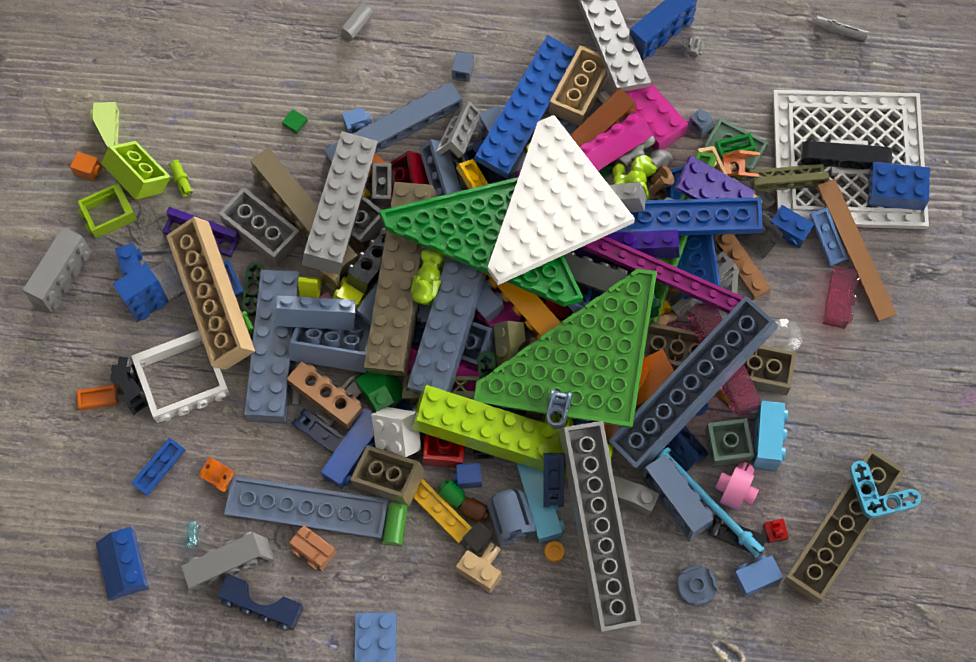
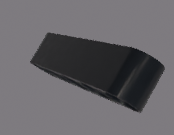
M804 141L801 143V163L805 165L823 164L828 167L870 170L873 162L892 163V149L890 147L820 141Z

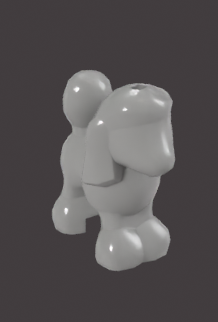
M652 135L643 143L614 160V164H623L625 168L629 167L631 160L634 161L636 157L645 155L643 149L649 148L655 143L654 136ZM657 149L650 155L652 164L657 167V170L662 166L668 167L673 161L671 153L664 149Z

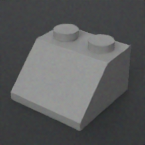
M364 196L362 197L351 234L360 242L377 238L379 231L384 227L380 218L381 209Z

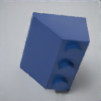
M131 527L111 532L96 542L109 601L149 589L136 532Z

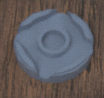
M692 565L685 568L679 575L676 585L681 599L694 606H701L710 602L715 596L718 587L717 579L713 572L701 565Z

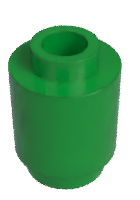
M445 479L438 486L440 491L437 494L455 509L466 498L465 492L452 480L448 482Z

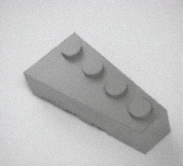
M247 532L242 534L241 538L236 541L230 540L223 543L221 548L210 549L201 557L190 558L181 567L188 588L199 590L222 581V576L226 577L227 573L236 576L239 574L240 569H254L259 567L258 562L267 560L269 563L274 561L275 558L268 538L256 533Z

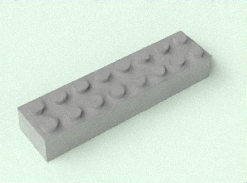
M341 131L305 247L302 265L340 275L378 141Z

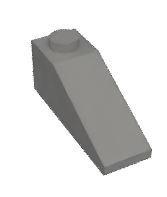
M613 476L618 502L650 517L660 494L643 485Z

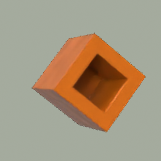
M77 152L70 165L75 176L93 182L102 171V165L98 158L81 152Z

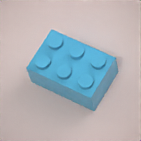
M762 400L755 414L754 457L752 459L754 469L776 471L777 467L782 464V460L785 459L786 449L782 448L783 441H786L787 429H784V423L788 419V410H785V403Z

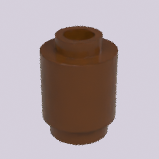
M466 497L460 507V511L463 512L464 516L479 524L482 521L486 522L490 515L488 505L473 497Z

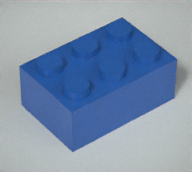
M873 162L868 174L867 205L924 211L929 202L930 167Z
M146 263L113 283L123 303L136 322L147 319L152 312L164 308L166 303L169 302L158 279Z

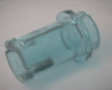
M188 521L187 525H185V529H187V547L199 546V529L201 525H199L198 521Z

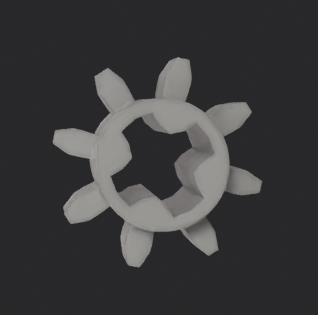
M689 36L688 40H683L681 51H685V56L688 58H697L698 54L702 55L704 43L697 36Z

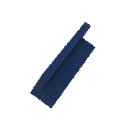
M686 426L665 446V448L669 447L671 449V455L686 472L698 461L709 455Z

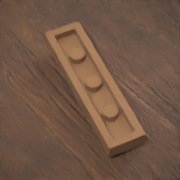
M718 234L715 236L719 250L731 258L739 268L738 277L752 298L755 300L769 292L771 287L735 235Z

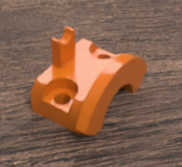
M209 457L198 476L225 492L235 472L228 466Z

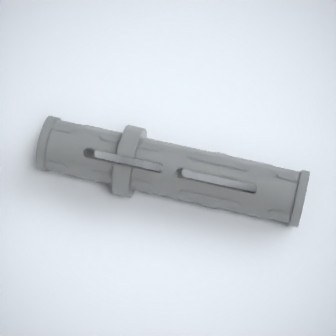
M817 15L813 25L814 27L828 30L829 33H838L863 42L866 41L869 31L837 22L836 19L831 20Z

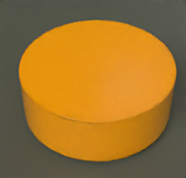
M557 541L549 542L544 550L546 559L554 563L561 561L565 553L563 545Z

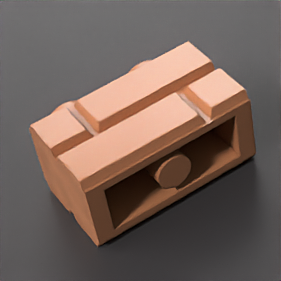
M305 525L300 528L289 542V546L292 548L290 552L299 559L302 556L308 560L306 564L313 570L318 568L323 571L337 553L333 546Z

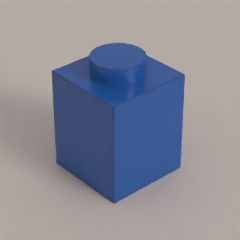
M480 463L456 465L457 471H453L454 483H458L460 489L482 487Z

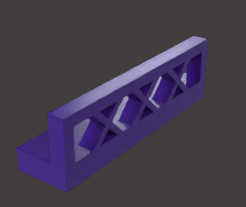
M169 207L166 212L168 220L162 230L163 234L168 235L172 232L169 229L173 222L181 226L194 217V215ZM208 221L220 254L232 257L240 240L238 231ZM226 241L232 243L229 251L221 249L219 244Z

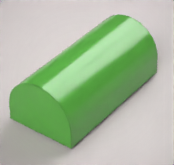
M388 503L382 544L402 547L408 510L406 505Z

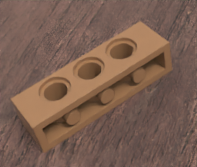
M301 361L287 377L289 386L348 431L363 411L359 400L354 397L352 399L346 395L347 392L340 386L336 388L331 384L332 381L326 375H319L317 369L309 363L306 365ZM310 380L316 381L313 386L306 385ZM326 391L331 392L329 397L321 396ZM339 403L346 404L343 409L336 408Z

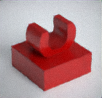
M784 518L764 522L763 526L768 544L789 538Z

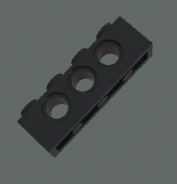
M384 227L379 231L376 240L372 239L365 253L361 252L357 262L354 265L351 264L346 271V283L364 294L369 291L379 278L386 237Z

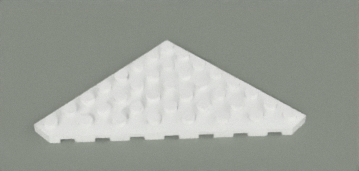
M554 115L537 123L488 265V272L498 285L634 223L635 218Z

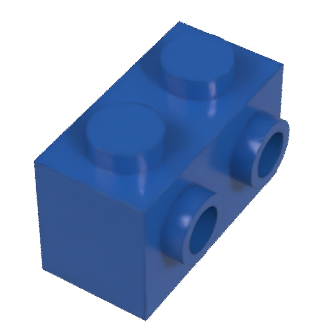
M134 243L115 248L122 277L141 266L142 253L140 248L136 249Z

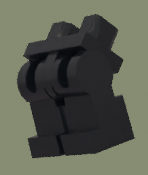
M119 357L118 364L111 367L110 379L122 395L121 398L132 414L135 415L147 407L148 402L138 387L139 379L135 374L136 368L132 364V359Z

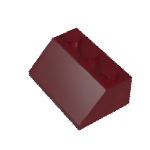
M407 151L390 162L391 201L395 182L429 185L421 154Z

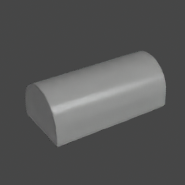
M363 2L360 3L342 26V37L350 41L354 39L373 15V11L368 5Z

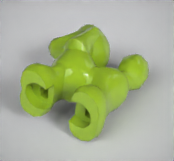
M647 155L636 157L632 162L631 171L627 175H625V166L623 164H616L612 172L613 185L641 182L647 200L649 192L646 186V177L656 173L657 167L652 164L651 158Z
M422 250L421 259L423 264L418 274L413 276L410 291L415 302L429 306L433 304V300L437 296L441 284L440 277L446 260L444 255L440 253Z

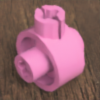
M747 462L739 463L732 476L722 472L715 489L724 493L720 503L736 511L739 510L742 502L752 506L759 489L751 486L755 471L753 466L749 464L747 470L744 471Z

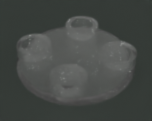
M788 319L774 320L779 327L764 342L765 346L795 352L802 343L800 328Z

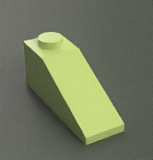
M93 103L90 118L91 121H94L107 148L118 145L119 109L116 103Z

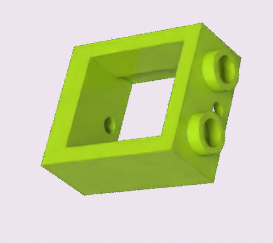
M116 183L78 201L81 208L77 210L81 218H86L88 222L85 224V227L89 234H94L96 239L137 221L120 183ZM118 197L125 214L95 227L88 210Z

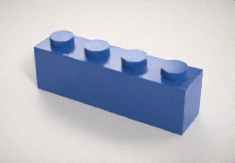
M364 408L321 471L324 479L341 489L351 483L352 474L366 446L375 447L372 422L373 412Z

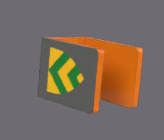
M737 150L723 154V166L728 176L734 177L739 181L759 177V174L745 172V159L760 156V152ZM732 162H735L738 166V170L735 173L730 170Z

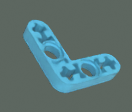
M856 461L850 467V476L862 512L867 518L874 519L916 508L921 502V495L914 489L879 497L868 464L864 461ZM857 466H859L860 469L864 470L862 473V478H867L868 480H862L858 482L861 479V476L859 472H855ZM868 485L871 488V493L868 495L863 494L860 487ZM909 495L911 498L915 497L913 504L911 501H906L902 504L901 500L907 499ZM888 499L896 501L897 507L895 509H890L886 505ZM870 504L872 505V507H877L880 504L882 505V507L876 509L874 513L872 510L868 511L867 509L869 508Z

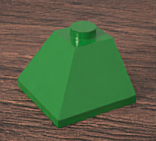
M368 372L354 380L373 413L388 407L402 398L403 387L397 376Z

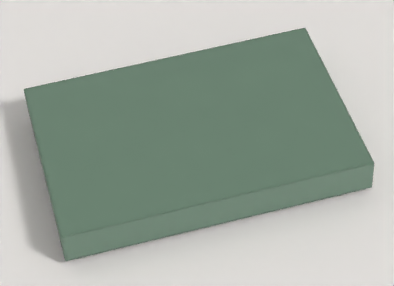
M720 118L703 148L715 147V141L748 134L749 132ZM753 134L751 136L756 147L755 152H760V156L745 159V171L747 172L754 170L769 143ZM745 140V141H741V142H737V143H733V144L745 143V142H749V140ZM729 144V145H725V146H721V147L724 148V147L732 146L733 144Z

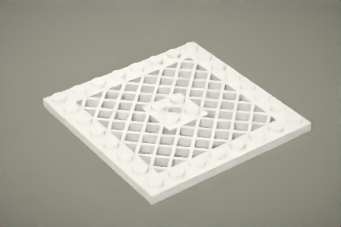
M773 91L775 168L799 166L798 164L801 163V151L798 147L810 136L820 142H825L830 137L832 139L830 142L859 145H868V141H863L867 138L872 143V146H884L880 141L885 138L890 143L888 147L891 149L895 147L900 151L897 156L892 153V164L925 167L920 93ZM800 112L806 116L803 121L796 116ZM818 112L825 117L822 121L815 117ZM836 113L843 117L840 122L833 117ZM856 113L862 119L856 122L851 116ZM873 113L880 119L876 123L870 118ZM891 114L898 119L895 123L888 118ZM809 120L816 125L813 129L806 125ZM793 121L798 125L793 128ZM827 121L834 125L831 130L824 125ZM846 121L853 126L850 130L843 126ZM866 122L871 128L868 131L861 126L862 123ZM884 122L890 128L885 131L879 125ZM900 123L902 124V130L898 127ZM801 128L808 133L804 137L797 133ZM819 128L825 133L822 138L815 133ZM837 129L844 134L841 138L834 134ZM855 130L862 134L859 139L852 134ZM875 130L881 136L876 139L870 133ZM892 130L899 135L896 140L889 135ZM794 138L799 141V142L796 143L795 145H794ZM901 139H903V146L898 143ZM795 154L799 157L797 161H795ZM903 155H904V163L900 160V158H901ZM828 166L824 170L825 172L831 170V176H836L834 178L836 182L841 178L846 183L843 188L839 185L838 187L843 197L848 200L846 202L847 206L850 204L854 206L848 207L857 227L927 229L929 227L928 206H926L924 211L885 208L881 206L867 207L868 194L864 191L868 188V178L866 177H868L869 170ZM860 179L866 185L860 188L855 182ZM849 187L857 192L853 197L846 192ZM800 188L801 192L797 195L796 189L776 191L777 211L783 205L811 221L810 213L826 207L818 199L820 194L818 193L814 196L809 191L810 188ZM803 194L810 199L807 204L799 199ZM859 195L866 200L863 205L855 200Z

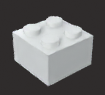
M386 407L373 413L372 422L375 447L403 457H408L421 450L420 433L411 429L415 412Z

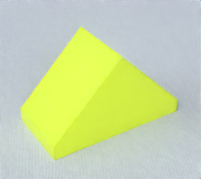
M298 277L299 297L319 298L323 284L322 278Z

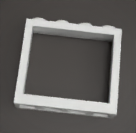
M199 330L131 356L156 423L164 420L167 422L177 415H186L192 409L204 408L208 403L222 401V398L230 395L221 369L213 367L220 386L157 410L142 367L204 344Z

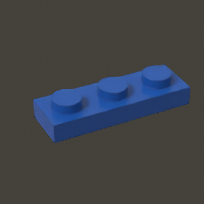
M169 437L131 484L148 497L186 450Z

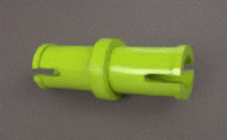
M171 161L172 164L169 163L168 166L174 176V183L178 185L182 197L190 196V194H193V190L189 185L188 176L184 173L180 161Z

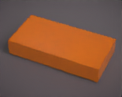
M114 384L76 390L79 411L118 405L117 389Z

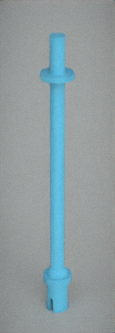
M669 447L662 449L656 460L664 454L668 459L671 458L675 462L676 470L679 474H683L687 478L688 486L695 490L700 498L738 536V543L741 546L744 545L755 558L760 555L759 552L762 553L765 548L752 537L753 534L750 531H743L669 455L671 451Z

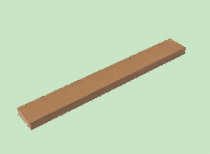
M833 179L817 186L818 192L825 207L829 209L842 245L877 322L895 316L897 313L836 180Z

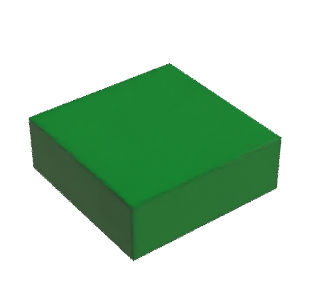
M292 109L282 121V125L298 134L308 119Z

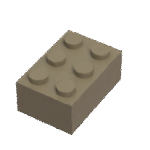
M367 445L350 480L357 490L410 506L425 474V470L418 461Z

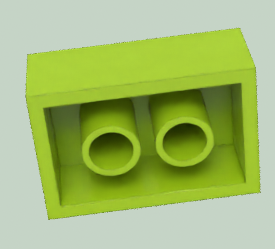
M136 141L109 146L101 162L107 171L136 200L162 194L171 178Z

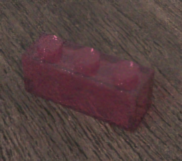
M834 266L831 272L822 324L845 329L847 324L852 322L854 312H851V306H854L857 295L854 294V288L857 289L859 284V277H856L858 270Z

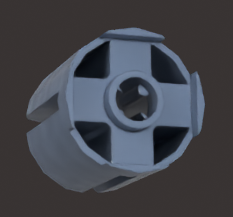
M503 490L488 500L490 517L497 540L501 545L515 544L514 541L524 537L527 540L537 534L526 494L522 490Z

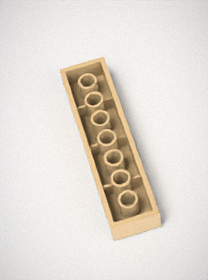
M194 216L166 235L211 366L227 370L254 353L255 349L208 221Z

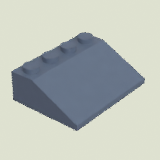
M355 315L353 330L295 327L290 341V361H302L303 363L366 373L367 370L364 368L371 325L360 315Z

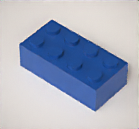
M664 0L630 28V35L642 61L647 57L653 56L656 49L660 46H665L672 36H677L685 25L689 26L693 22L697 0Z

